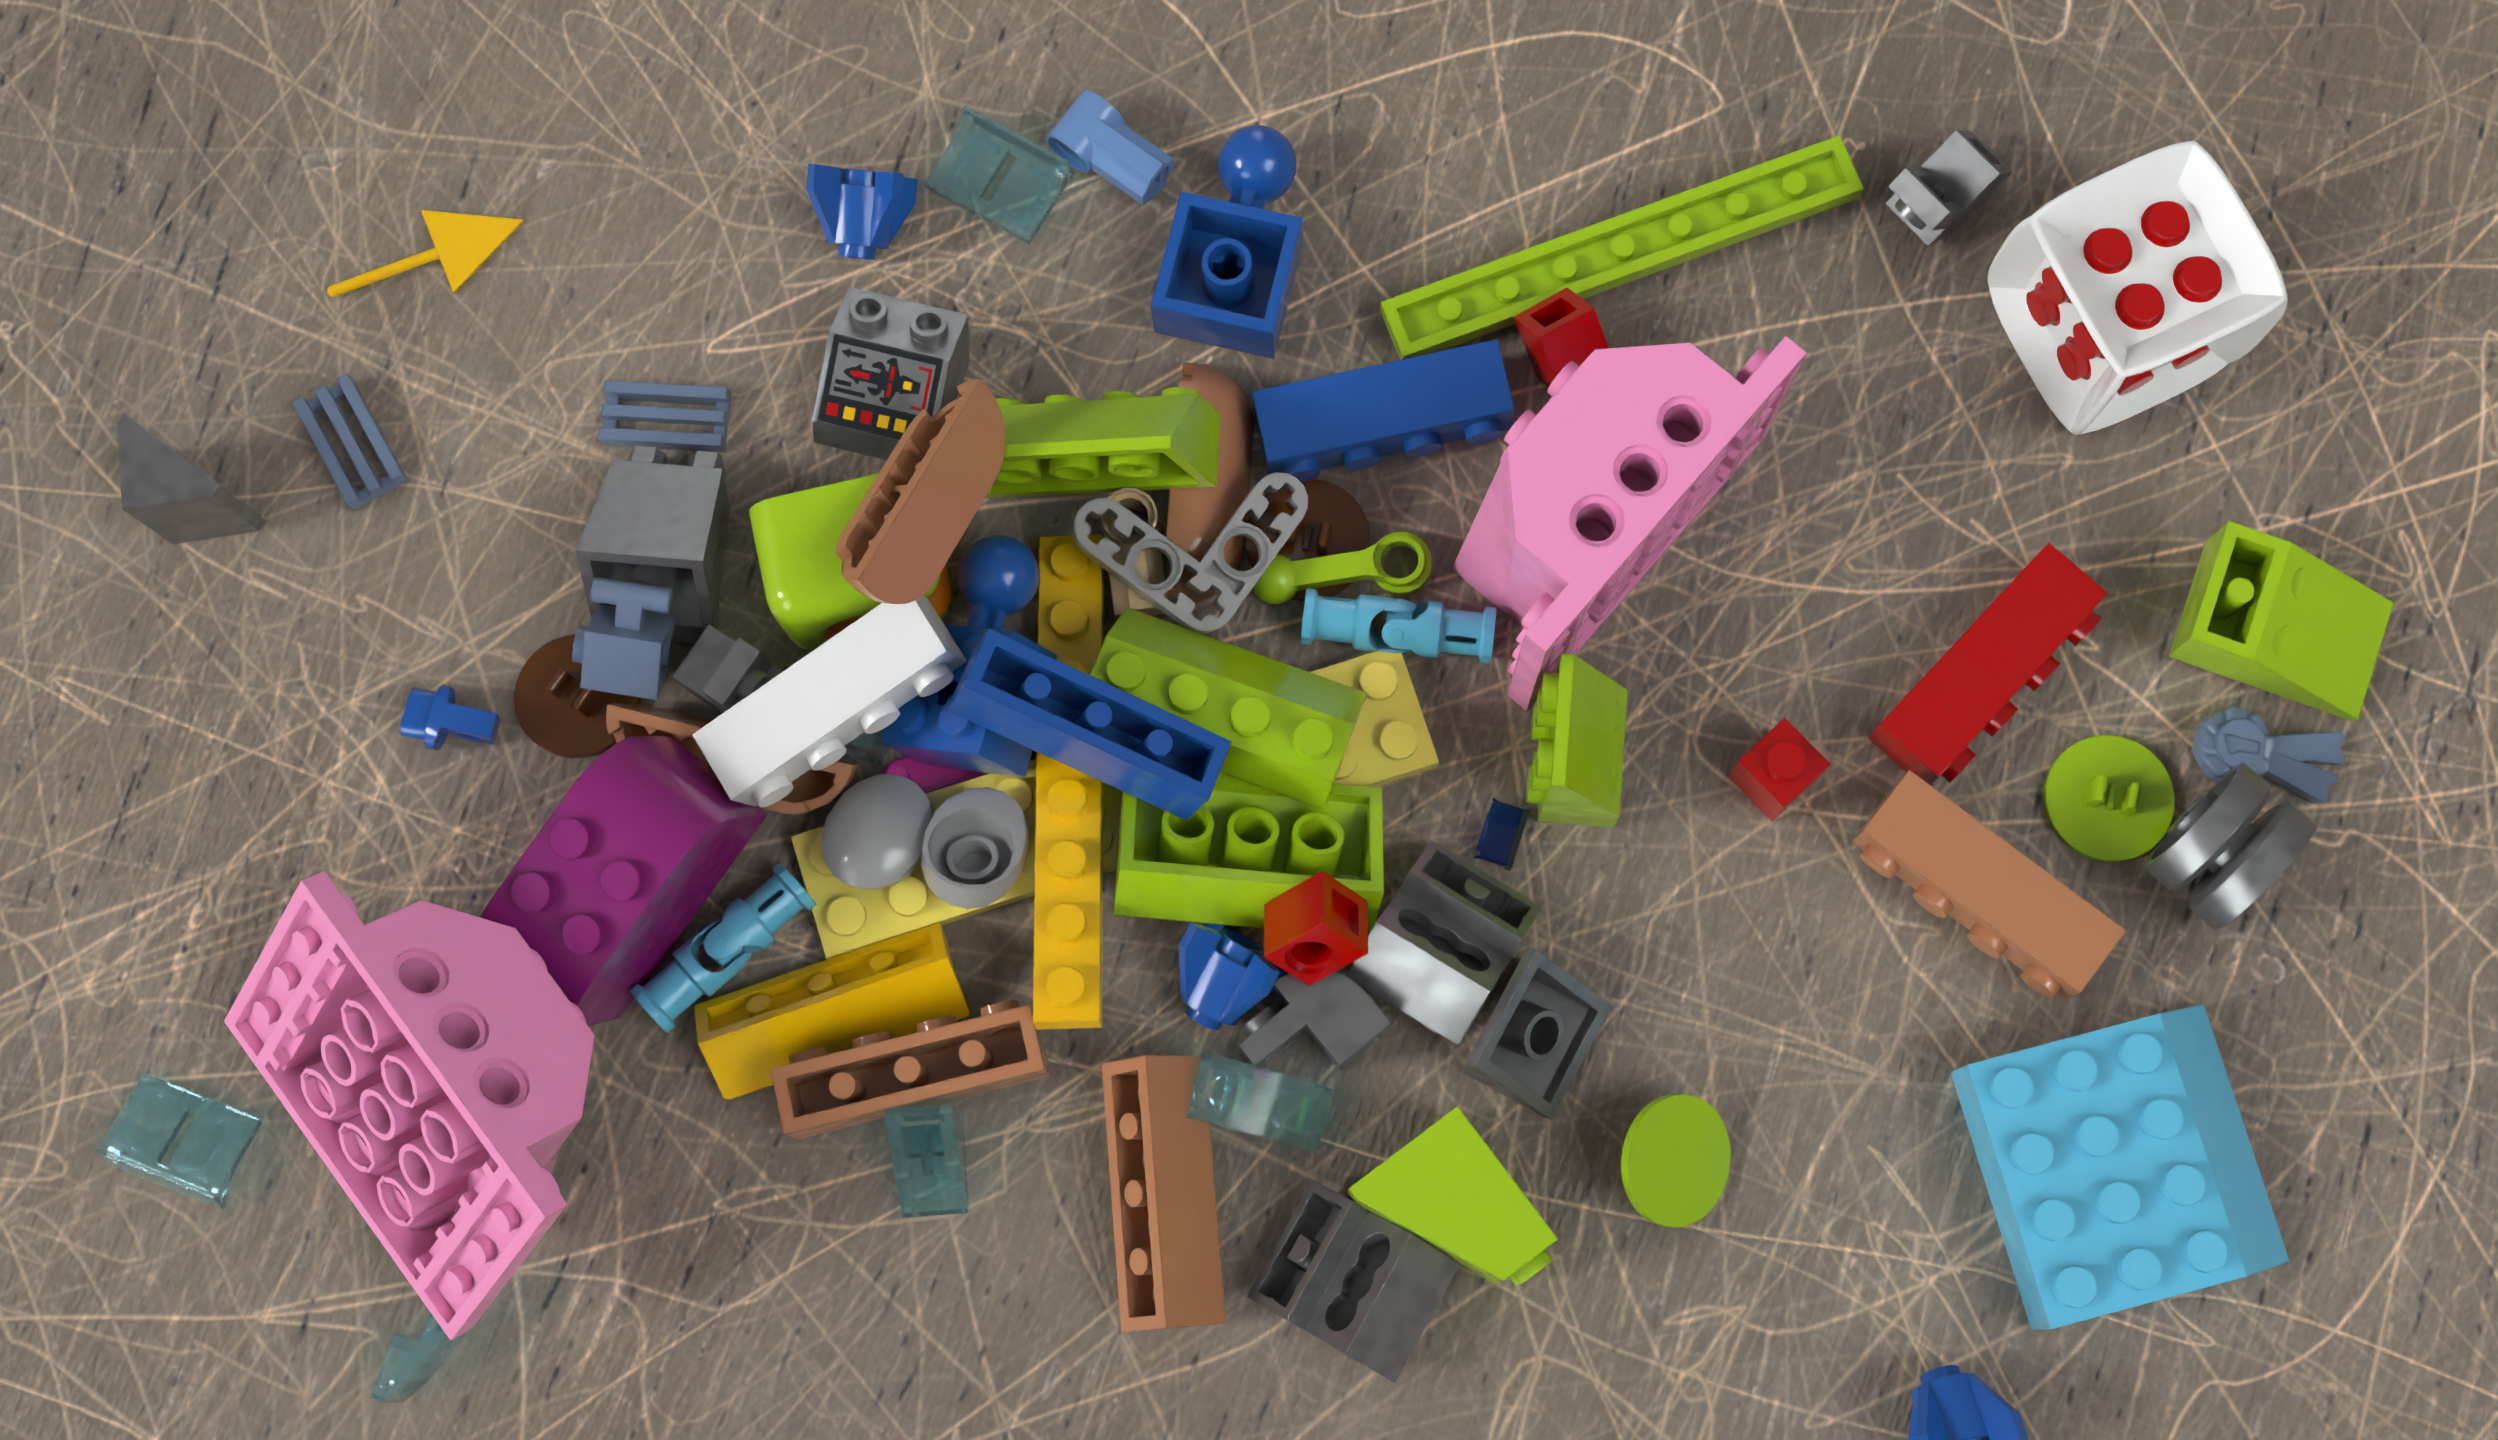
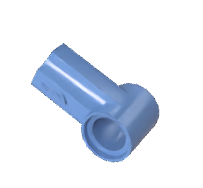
M1083 90L1048 133L1045 139L1047 144L1069 166L1083 173L1093 170L1144 206L1148 201L1154 200L1166 185L1167 179L1174 168V159L1126 126L1121 114L1103 97L1092 91Z

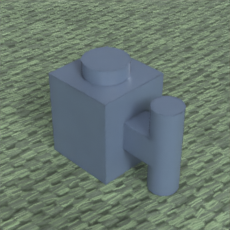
M595 576L591 588V601L616 605V607L599 604L588 625H579L573 643L572 659L574 663L582 664L580 688L657 700L670 674L675 616L646 612V610L669 614L673 602V588Z

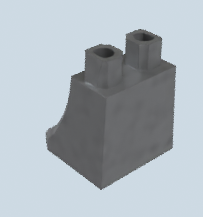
M635 446L627 461L612 460L575 550L591 618L599 604L616 607V605L591 601L593 579L595 576L673 588V602L669 614L646 610V612L675 616L673 643L695 645L708 625L716 629L718 628L722 563L730 513L723 459L719 452L696 451L695 454L690 455L687 466L668 464L666 453L660 451L657 447Z

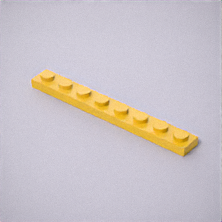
M1102 535L1087 536L1095 544H1098L1103 539ZM1072 536L1040 537L1038 645L1058 655V661L1090 675L1104 642L1105 569L1085 556L1075 546ZM1037 752L1033 1024L1036 1030L1102 1028L1104 782Z

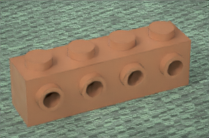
M1910 770L1896 782L1851 841L1863 850L1860 858L1867 866L1886 878L1891 879L1896 875L1916 890L1913 894L1914 899L1923 908L1943 919L1950 915L1970 930L1966 936L1975 947L1996 959H1999L2002 955L2023 970L2020 975L2021 979L2035 992L2048 999H2054L2057 995L2064 1001L2081 993L2126 932L2124 928Z
M1018 1000L1003 1001L981 1008V1017L956 1023L955 1016H944L917 1024V1033L893 1039L891 1032L874 1033L854 1039L852 1041L853 1049L828 1054V1049L823 1047L792 1054L789 1056L790 1064L770 1069L783 1133L799 1140L1051 1077L1042 1033L1041 1030H1036L1033 1024V1008L1030 1005L1020 1007Z
M1143 1055L1103 1063L1102 1076L1121 1332L1226 1324L1204 1056Z

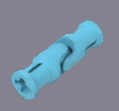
M1307 588L1303 611L1301 645H1311L1314 640L1352 643L1354 650L1406 653L1412 650L1415 654L1427 658H1437L1440 653L1478 656L1481 663L1490 664L1495 633L1496 607L1487 606L1483 612L1446 609L1443 602L1428 600L1416 605L1412 601L1401 598L1360 593L1357 599L1319 596L1317 589ZM1385 611L1381 638L1373 630L1372 620L1379 612Z
M780 862L772 868L774 875L745 900L737 898L726 907L722 920L718 919L707 924L673 952L674 961L645 986L636 984L629 990L666 1033H669L675 1027L674 1019L703 994L712 996L743 969L751 957L750 952L764 951L775 941L774 933L802 909L810 911L817 905ZM701 944H704L707 954L716 963L725 968L723 971L710 972L705 970L698 957Z

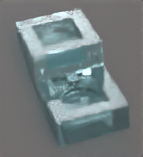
M1202 1053L1187 1118L1236 1133L1253 1135L1298 1150L1317 1153L1332 1089L1241 1061L1210 1053Z
M431 1312L422 1336L394 1333L370 1399L380 1403H397L407 1400L439 1370L465 1333L450 1340Z

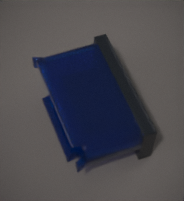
M1493 798L1492 802L1494 803L1491 804L1476 848L1480 855H1475L1474 859H1481L1502 866L1505 870L1510 871L1530 810L1512 806Z

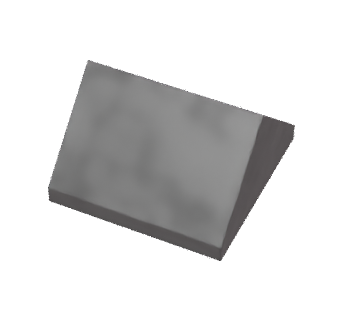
M124 414L116 423L122 509L171 544L257 532L267 522L128 415Z
M1527 947L1461 1073L1535 1113L1552 1120L1612 1005L1537 949Z

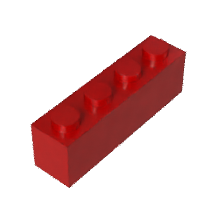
M2048 542L1868 736V739L1905 772L1912 771L1929 785L1940 775L1950 783L1976 756L1967 746L1982 729L1993 737L2016 713L2018 708L2009 700L2025 684L2034 692L2060 665V662L2052 656L2054 651L2066 639L2076 647L2099 623L2102 617L2093 609L2108 593Z

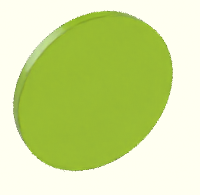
M2099 735L2080 740L2067 748L2054 761L2044 784V808L2047 819L2055 834L2071 850L2095 861L2115 863L2128 861L2143 855L2161 841L2173 819L2175 794L2167 770L2150 750L2128 738L2114 735Z
M1672 1093L1658 1097L1639 1112L1632 1122L1624 1141L1621 1156V1174L1628 1199L1642 1217L1657 1225L1678 1228L1699 1221L1712 1210L1723 1193L1730 1171L1731 1149L1724 1122L1717 1111L1706 1101L1693 1095Z

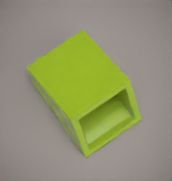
M1458 1106L1348 1189L1347 1196L1350 1200L1371 1213L1411 1232L1460 1265L1494 1284L1510 1277L1516 1286L1521 1285L1553 1260L1545 1249L1557 1241L1558 1238Z

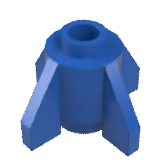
M808 164L806 190L825 233L826 243L839 244L838 256L875 260L876 248L889 249V244L916 204L918 179L904 177V173L874 172Z
M1190 922L1179 943V996L1188 1005L1185 1013L1195 1022L1213 1030H1219L1222 1023L1232 1026L1237 1025L1241 1016L1274 990L1273 985L1275 981L1288 974V972L1264 958V947L1251 938L1234 931L1230 925L1202 923L1200 925Z
M1956 1365L1938 1367L1920 1376L1922 1385L1911 1392L1910 1396L1913 1407L1908 1440H2029L2020 1413L1974 1373H1961Z

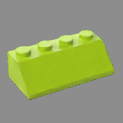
M1171 387L1164 389L1161 396L1140 397L1135 393L1126 391H1110L1104 393L1101 400L1085 401L1070 395H1050L1045 398V403L1024 404L1014 399L996 398L1005 427V453L1000 472L985 498L1115 492L1123 488H1137L1143 491L1216 487L1221 414L1196 390Z
M1126 607L1106 635L1090 674L1094 678L1232 741L1220 770L1221 773L1324 810L1367 696L1366 692Z
M1219 773L1209 800L1187 820L1126 792H1122L1115 864L1113 915L1264 928V904L1323 870L1367 900L1369 936L1375 925L1384 894L1382 788L1334 783L1324 810L1230 775Z

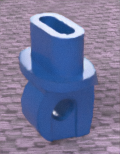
M443 684L438 688L437 692L413 687L409 693L403 713L400 733L402 736L424 740L425 748L435 751L441 749L447 735L480 743L494 744L501 720L497 713L455 704V691L451 686Z

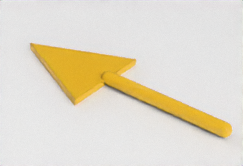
M421 210L435 245L434 248L330 285L327 288V294L330 297H337L438 259L442 263L452 291L455 294L516 231L524 220Z

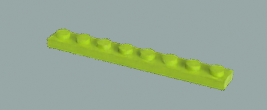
M1840 135L1384 300L1380 303V312L1400 360L1440 352L1516 324L1514 316L1566 287L1582 299L1859 199L1864 188Z

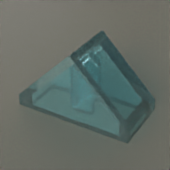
M953 1104L885 1109V1123L902 1217L968 1213L964 1111Z

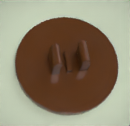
M1311 479L1301 482L1308 495V508L1301 522L1278 552L1279 555L1286 556L1292 561L1360 551L1370 547L1368 521L1361 506L1348 492L1335 484L1323 480ZM1280 488L1274 494L1268 492L1264 496L1269 501L1265 512L1255 523L1250 517L1248 520L1249 524L1260 528L1271 543L1274 542L1277 536L1265 531L1267 526L1281 512L1291 516L1293 511L1286 504L1290 494L1283 488ZM1245 537L1248 560L1253 568L1258 560V550L1253 541ZM1353 582L1313 589H1317L1319 596L1332 597L1345 590ZM1306 590L1297 591L1291 599L1305 601Z
M574 634L548 642L527 660L516 682L514 704L522 729L539 747L551 754L564 758H587L603 753L616 744L613 734H609L607 731V704H641V698L580 688L582 664L574 663L572 659Z

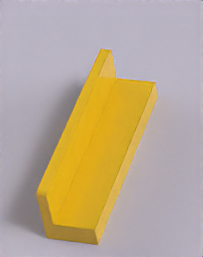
M940 922L694 1005L698 1046L723 1098L727 1100L773 1085L770 1069L790 1064L789 1056L792 1054L823 1047L828 1049V1054L853 1049L852 1041L862 1036L880 1032H891L893 1039L917 1033L916 1025L921 1022L944 1016H955V1020L958 1021L968 1017L970 1013L968 1003L953 968L948 941Z

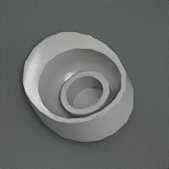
M893 774L874 775L856 783L845 791L828 814L821 839L824 861L832 874L844 883L862 889L891 887L907 879L921 863L925 831L933 817L929 798L917 783L906 777Z
M989 787L967 789L948 798L935 811L924 835L921 868L928 887L937 898L951 906L972 909L985 907L1004 897L1021 875L1029 849V831L1024 813L1017 801L1003 791Z

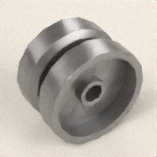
M2244 762L2234 767L2211 789L2209 788L2203 792L2178 817L2167 831L2168 834L2144 863V869L2169 891L2186 886L2204 870L2208 869L2191 892L2189 907L2215 931L2225 927L2258 899L2300 854L2317 829V825L2291 802L2272 807L2251 824L2269 798L2270 785Z

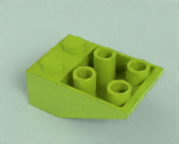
M2228 521L2204 544L2168 657L2354 722L2359 718L2394 602L2292 542Z
M1561 653L1554 673L1544 672L1542 688L1539 687L1537 702H1534L1531 723V740H1538L1537 751H1534L1533 763L1529 765L1526 802L1538 803L1536 822L1613 828L1620 817L1628 690L1575 654Z

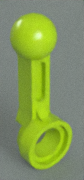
M1394 532L1384 536L1376 544L1360 551L1292 561L1286 556L1277 554L1252 590L1265 603L1282 604L1293 598L1297 591L1306 590L1307 588L1313 589L1373 580L1387 594L1406 597L1418 593L1428 584L1433 573V559L1427 544L1420 537L1409 532ZM1396 547H1408L1418 555L1417 568L1411 575L1404 578L1391 577L1383 570V560L1386 554Z

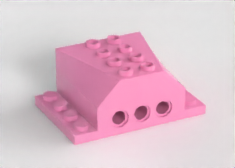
M1787 336L1782 339L1771 353L1762 347L1759 348L1740 370L1736 379L1691 343L1595 349L1580 366L1570 361L1559 372L1547 390V393L1552 396L1551 399L1537 415L1528 409L1510 428L1504 438V441L1509 446L1500 458L1501 463L1452 570L1523 628L1516 638L1519 645L1512 654L1515 660L1507 670L1513 675L1507 696L1525 711L1537 700L1539 687L1542 688L1544 672L1554 673L1561 653L1575 655L1766 437L1807 353Z
M323 871L301 880L224 1022L448 1338L453 1340L475 1326L568 1205L560 1195L558 1184L552 1176L560 1146L582 1118L595 1035L588 1027L580 1008L568 1000L548 973L542 957L528 946L516 928L424 900L415 902L364 925L351 898L347 894L340 892L328 874Z

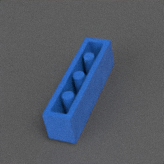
M1497 339L1252 391L1253 413L1267 475L1275 472L1288 473L1296 477L1300 482L1317 477L1320 474L1319 470L1344 465V468L1350 471L1366 469L1378 464L1381 461V457L1405 452V455L1411 458L1427 456L1439 451L1444 443L1466 439L1467 443L1472 445L1494 441L1503 435L1504 430L1511 428L1515 410Z
M991 629L987 630L971 653L947 709L949 712L1184 820L1190 818L1209 800L1232 742Z

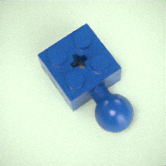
M1251 125L1237 130L1225 141L1219 154L1218 171L1222 184L1231 194L1229 202L1181 191L1151 302L1155 333L1267 358H1275L1303 247V218L1265 210L1267 203L1277 200L1287 192L1296 174L1297 163L1294 149L1287 138L1279 131L1264 125ZM1227 272H1234L1238 275L1236 278L1224 280Z
M992 535L973 543L963 554L958 566L957 579L959 589L964 599L971 606L967 625L944 624L965 657L966 662L952 671L954 678L943 689L926 697L917 695L898 708L900 712L899 717L892 724L884 728L880 743L931 766L1025 778L1032 749L947 711L971 653L988 629L1057 660L1058 655L1013 630L1003 629L1006 616L1019 612L1033 599L1039 584V568L1034 555L1022 542L1009 536Z

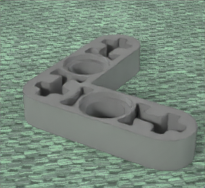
M1275 472L1265 476L1251 489L1199 562L1120 503L1109 498H1096L1085 503L1073 519L1071 536L1075 546L1085 556L1182 627L1201 634H1209L1222 628L1232 618L1301 522L1308 508V495L1304 485L1296 477L1288 473ZM1280 488H1283L1290 494L1286 504L1293 511L1291 516L1281 512L1267 526L1265 531L1277 536L1274 542L1271 543L1260 528L1243 522L1242 518L1247 513L1255 523L1269 505L1267 498L1262 495L1264 490L1274 494ZM1104 513L1111 515L1115 520L1111 526L1112 532L1125 542L1132 530L1142 537L1127 552L1122 565L1112 559V556L1121 547L1107 538H1103L1098 544L1091 542L1087 538L1091 527L1084 520L1088 515L1095 519L1101 518ZM1244 536L1251 539L1256 545L1258 560L1252 569L1238 571L1231 568L1226 562L1224 547L1230 538ZM1157 549L1167 556L1170 562V574L1166 581L1160 584H1148L1142 581L1135 569V560L1141 551ZM1183 568L1193 574V578L1184 584L1187 588L1199 595L1208 589L1217 594L1213 603L1215 608L1220 611L1217 618L1208 614L1201 620L1196 619L1191 614L1195 608V603L1182 592L1176 595L1174 603L1164 597V594L1179 581Z

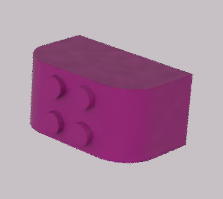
M671 736L626 738L600 755L576 780L493 895L480 918L516 928L528 946L542 957L548 973L568 1000L580 1008L588 1026L619 1019L635 998L629 990L636 984L644 986L767 817V814L757 806L754 807L730 800L714 771Z

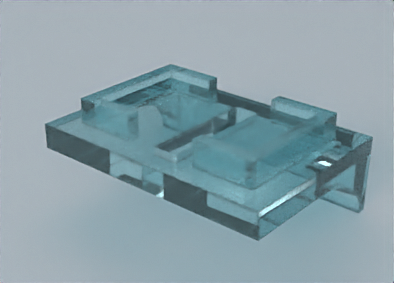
M965 105L954 137L924 184L930 191L1030 245L1071 180L1073 172L1070 162ZM1009 155L1015 156L1017 158L990 202L983 199L984 194Z
M143 1073L96 1150V1153L111 1166L224 1210L226 1206V1192L233 1174L263 1122L259 1117ZM190 1112L196 1113V1118L167 1166L161 1164L163 1157Z

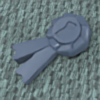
M2235 706L2215 710L2200 720L2195 729L2192 753L2201 770L2209 780H2213L2215 783L2234 767L2244 762L2259 776H2266L2312 804L2327 802V786L2336 782L2338 776L2333 772L2306 763L2335 766L2346 762L2345 756L2339 749L2345 739L2344 733L2326 732L2271 736L2263 718L2259 714H2253L2250 711Z

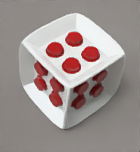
M2195 141L2176 143L2152 151L2092 178L2046 203L2034 214L2022 220L2011 231L1994 257L1987 276L1993 305L2014 349L2048 407L2066 429L2074 435L2093 432L2116 424L2175 397L2210 378L2227 364L2249 353L2278 323L2288 303L2283 277L2261 232L2223 170L2212 156Z

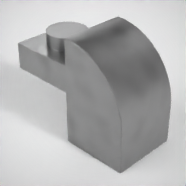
M1955 130L1921 167L1905 168L1888 187L1895 194L1885 204L1927 246H1931L1948 235L1971 215L2013 172L1970 130Z
M708 625L672 677L685 690L720 713H724L782 672L772 666L758 649L741 638H738L735 642L713 626Z
M1334 972L1315 984L1308 986L1293 975L1287 974L1275 981L1273 985L1275 993L1284 1002L1286 1007L1277 1012L1270 1005L1253 1017L1241 1029L1247 1038L1239 1044V1049L1257 1072L1307 1031L1340 1071L1390 1030L1391 1023L1367 993L1345 975Z

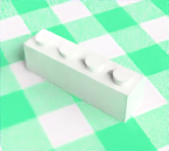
M922 596L906 604L881 603L692 735L730 800L754 807L757 805L759 807H766L786 797L794 788L791 782L811 768L814 771L821 770L837 762L847 751L844 745L863 732L872 734L892 724L900 715L898 708L917 695L926 697L943 689L954 678L952 671L964 664L966 659L928 598Z

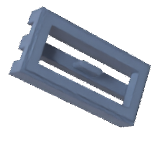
M346 373L336 378L339 384L330 389L324 385L315 390L317 396L308 401L302 397L294 401L293 405L346 504L351 509L356 510L409 480L356 382ZM346 398L388 474L379 480L337 404ZM323 411L329 417L366 486L359 491L317 414Z
M605 380L604 393L606 394V404H602L601 416L604 421L603 427H599L598 440L603 446L657 447L658 449L725 453L731 403V392L727 387ZM623 400L716 406L715 410L636 406L621 405V402ZM619 420L665 424L713 425V434L624 429L618 427Z

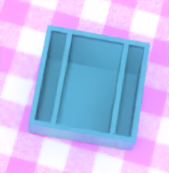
M2204 1004L2159 1013L1971 1063L1951 1072L2031 1330H2048L2244 1278L2290 1261Z

